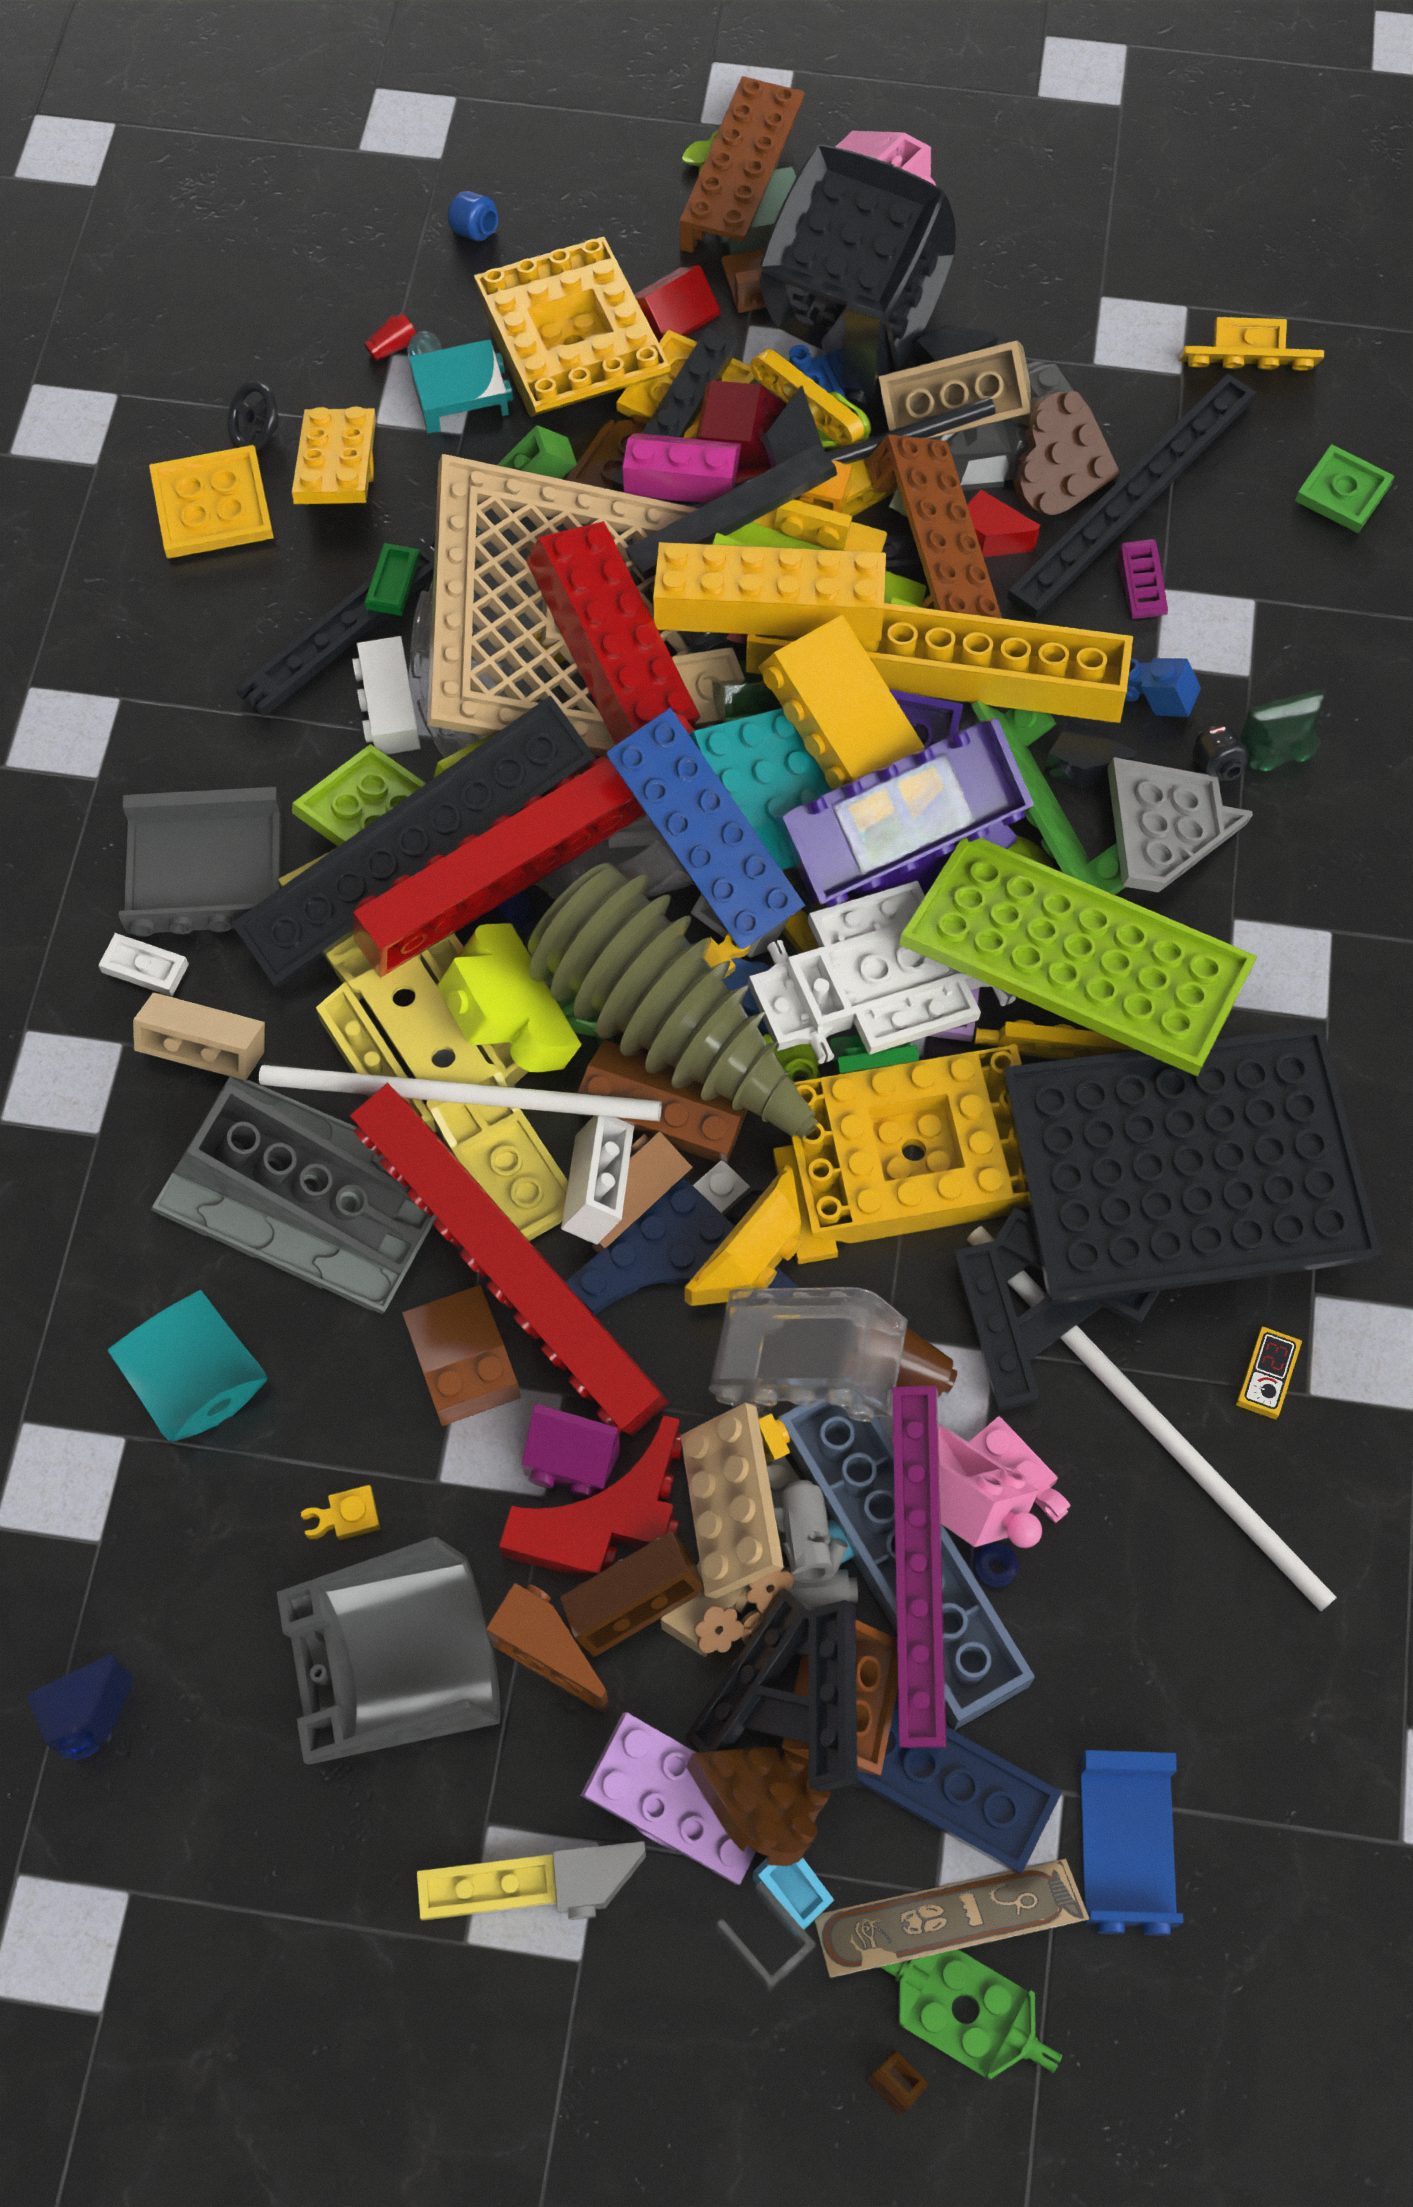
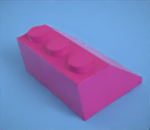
M634 433L627 440L624 457V493L647 498L708 504L735 489L741 443Z

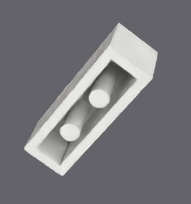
M401 636L357 643L359 658L352 660L356 681L363 680L364 689H358L357 691L361 712L368 711L369 720L362 721L366 743L374 742V747L385 755L421 749Z
M594 1115L577 1133L563 1212L562 1230L597 1245L622 1220L634 1131L633 1125L616 1117Z

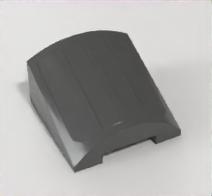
M438 1537L426 1539L277 1592L283 1634L291 1637L303 1709L304 1717L298 1718L297 1724L304 1763L308 1765L500 1723V1692L493 1645L486 1630L488 1622L482 1599L467 1556Z

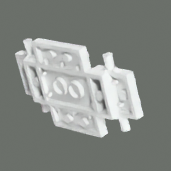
M918 881L809 913L808 923L820 948L789 957L783 941L777 940L776 944L774 941L767 946V949L775 965L768 971L749 976L748 986L760 1013L765 1012L763 1020L773 1042L778 1041L775 1046L777 1051L799 1044H811L820 1064H823L825 1060L829 1062L834 1058L826 1038L831 1034L850 1029L853 1022L870 1055L977 1021L981 1011L970 990L980 987H992L1001 1006H1005L1006 1003L1007 1005L1012 1003L1016 997L899 945L901 934L925 898Z

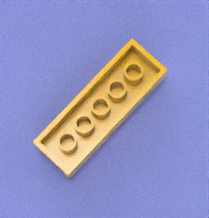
M659 542L653 595L654 623L658 630L803 637L843 614L857 639L881 640L884 614L886 553Z

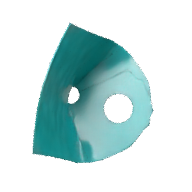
M202 1290L193 1293L156 1314L107 1350L144 1404L161 1433L171 1442L218 1426L223 1420L235 1415L268 1380L262 1367L230 1329Z

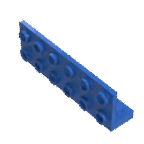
M671 708L607 751L606 757L739 949H745L805 906Z

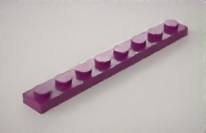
M936 1386L892 1387L899 1747L947 1748L938 1389Z

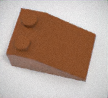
M481 1285L402 1312L442 1426L521 1398L517 1379Z
M514 1583L486 1628L493 1648L605 1714L610 1707L606 1689L554 1606L549 1603L551 1597L534 1585L528 1584L527 1588L524 1589Z

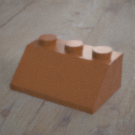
M856 1620L857 1771L881 1776L898 1691L897 1639ZM802 1655L794 1694L809 1697V1656ZM784 1738L783 1749L809 1759V1744Z

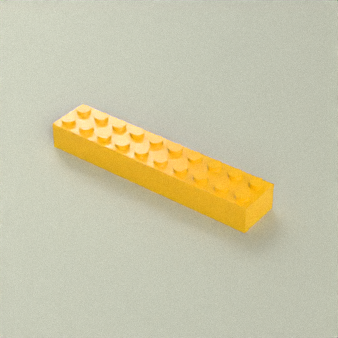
M884 603L881 640L858 639L890 690L975 703L978 700L985 705L1120 723L1127 692L1133 636ZM748 634L746 672L762 674L758 668L760 664L774 652L801 637Z

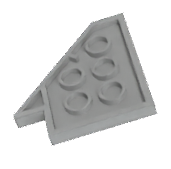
M1113 757L1107 766L1122 886L1160 892L1243 828L1253 816L1252 811L1222 806L1218 777Z

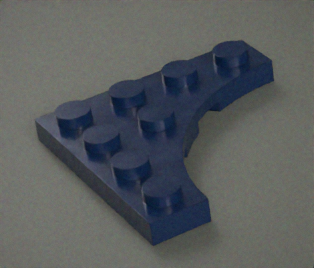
M683 1177L607 1248L599 1252L572 1276L566 1284L595 1316L618 1299L637 1292L640 1287L666 1282V1285L688 1284L735 1226ZM777 1266L775 1267L777 1274L767 1289L763 1292L758 1289L750 1299L743 1300L757 1309L767 1319H770L798 1293V1286Z

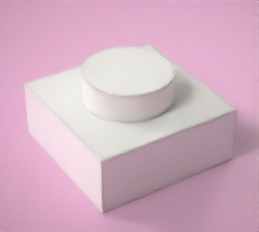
M722 1160L693 1185L723 1215H726L750 1193V1186Z

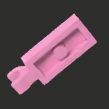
M1000 1416L968 1442L1004 1467L1013 1468L1023 1473L1027 1478L1026 1482L1039 1490L1035 1502L1054 1523H1057L1068 1513L1069 1502L1058 1491L1051 1488L1057 1482L1058 1477Z

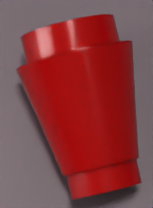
M400 313L396 317L391 315L369 340L364 343V346L371 357L378 361L413 345L412 340L418 336L407 317Z

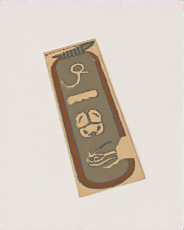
M1062 1859L1026 1867L1020 1876L1012 1871L824 1912L815 1919L831 1978L1089 1920V1916L1067 1860Z

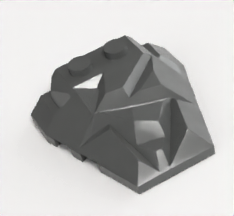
M1036 361L1027 364L1030 379L1031 406L1040 397L1052 392L1073 391L1056 364L1045 365L1044 362ZM1031 414L932 438L948 443L963 491L1004 487L1006 480L1017 479L1018 467L1021 463L1018 460L1029 448L1025 432L1026 429H1029Z

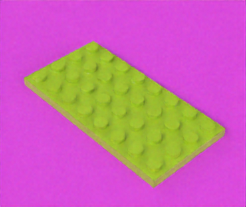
M967 837L961 839L901 934L899 945L1197 1077L1257 958L1256 955L985 839L979 838L968 842Z

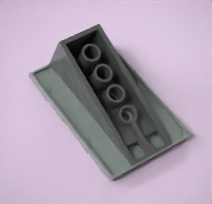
M231 1076L228 1078L150 1209L195 1232L218 1240L251 1257L259 1258L321 1289L325 1288L380 1314L386 1311L433 1224L432 1222L437 1217L435 1214L430 1217L412 1201L406 1193L411 1186L408 1184L404 1187L387 1172L379 1162L385 1156L382 1154L378 1157L362 1143L353 1132L357 1127L248 1079L245 1081Z

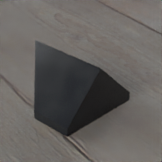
M802 385L767 433L761 435L772 468L816 444L824 451Z

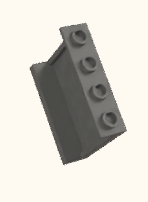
M276 787L123 795V810L128 820L125 910L119 911V918L127 934L144 937L160 932H173L175 934H188L196 930L226 932L234 928L231 924L281 888L278 879L282 875V805Z

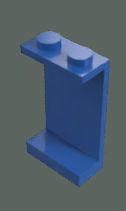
M1085 1750L1079 1758L1084 1906L1089 1916V1920H1084V1925H1097V1933L1124 1934L1125 1926L1143 1927L1144 1935H1171V1928H1176L1183 1924V1913H1177L1171 1797V1776L1177 1772L1176 1753Z

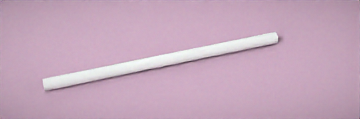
M262 1065L259 1071L260 1085L374 1095L385 1084L389 1083L403 1098L650 1121H660L662 1108L661 1101L269 1065Z

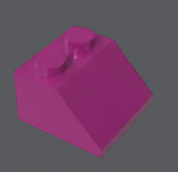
M535 1403L522 1459L524 1475L529 1476L528 1480L537 1486L553 1488V1485L556 1484L569 1488V1493L577 1498L588 1499L610 1486L621 1453L618 1428Z

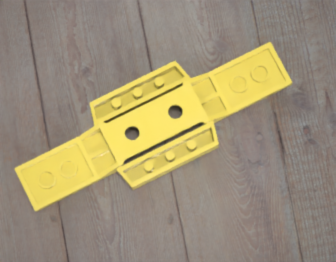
M330 852L279 878L280 887H283ZM454 933L381 978L355 943L354 935L325 955L343 984L320 1003L316 1010L320 1022L353 1073L408 1078L358 1001L362 998L369 1005L415 1079L513 1087L529 1071L522 1069L512 1059L510 1054L512 1044L509 1042L470 1045L449 1011L437 988V984L453 960L459 957L464 948ZM401 989H409L416 995L413 1003L405 1007L396 1005L393 1002V996ZM442 1049L450 1050L455 1055L454 1062L445 1068L437 1067L432 1062L433 1055ZM405 1098L434 1132L439 1133L448 1149L529 1241L562 1222L568 1181L521 1109L427 1100L425 1105L420 1099Z

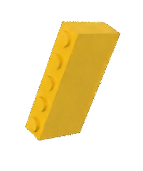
M843 614L774 652L758 666L766 686L777 697L783 707L786 718L797 729L804 741L806 750L815 758L825 774L827 784L832 789L838 788L925 747ZM933 766L897 784L905 803L908 804L941 782ZM885 789L848 806L854 823L860 832L894 812Z

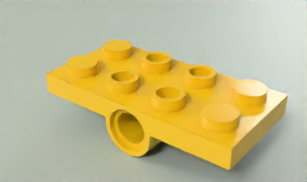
M317 407L304 410L292 488L294 504L366 503L368 483L373 482L374 479L372 450L376 426L375 408L350 407L348 409H327Z

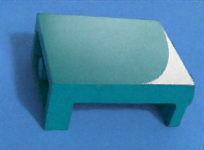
M491 339L409 356L412 380L427 434L441 431L439 421L441 416L497 404L502 416L509 415L507 402L513 400L509 379L502 380L501 374H505L502 355L500 352L494 353Z

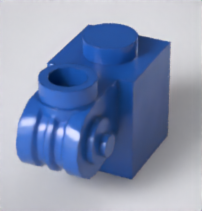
M1131 658L1125 700L1136 701L1140 694H1144L1155 716L1189 717L1201 686L1188 659L1153 658L1151 663H1139L1136 659Z

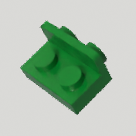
M859 1034L832 1038L829 1042L830 1049L834 1054L832 1063L835 1075L919 1061L917 1045L910 1046V1042L870 1055Z

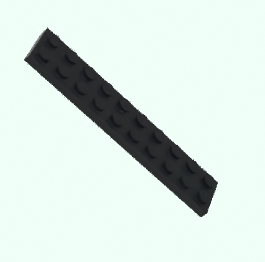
M550 695L231 924L272 984L279 988L354 935L353 912L362 900L371 895L379 897L390 890V886L398 878L404 875L412 877L422 871L424 865L433 857L441 854L444 857L457 850L458 844L468 836L474 834L477 837L490 830V826L498 818L504 815H509L510 817L522 810L525 803L537 795L545 797L555 791V787L563 779L569 776L575 777L597 759Z

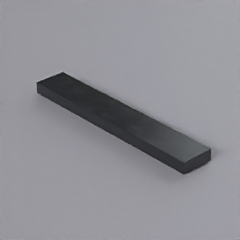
M816 444L626 548L627 555L644 580H647L656 575L659 542L711 545L716 533L727 536L837 475L836 466L822 448Z

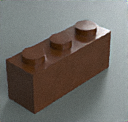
M670 1531L662 1537L655 1538L648 1545L625 1559L618 1560L610 1568L588 1581L578 1584L573 1590L561 1596L560 1600L574 1638L593 1657H596L704 1593V1586L690 1550Z

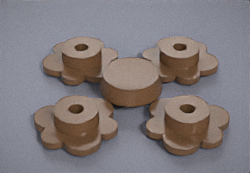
M779 1570L750 1583L749 1586L751 1588L747 1590L746 1598L749 1602L755 1603L758 1610L751 1611L745 1615L741 1623L736 1620L737 1612L732 1607H727L723 1610L718 1605L708 1606L703 1612V1620L698 1621L694 1626V1631L699 1636L698 1647L701 1651L711 1653L717 1649L720 1652H727L731 1648V1641H736L740 1637L746 1645L783 1589H791L794 1583L793 1575L787 1570Z

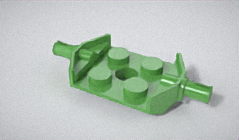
M958 1949L912 1959L911 1961L907 1960L880 1966V1968L895 1976V1981L899 1983L898 2025L986 2079L994 2078L1022 2058L1024 2060L1030 2058L1050 2070L1051 2073H1054L1058 2067L1056 2063L1061 2061L1062 2054L1042 2044L1035 2037V1992L1031 1990L1028 1992ZM960 1996L971 1998L977 2005L978 2015L975 2021L970 2024L960 2023L953 2016L952 2004Z

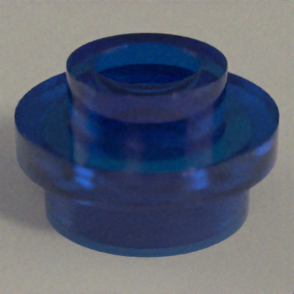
M989 1544L982 1548L976 1557V1574L984 1584L990 1587L999 1588L1007 1586L1015 1579L1018 1573L1019 1563L1017 1556L1009 1547L1003 1544ZM992 1560H999L1004 1566V1571L994 1573L989 1569L988 1563Z

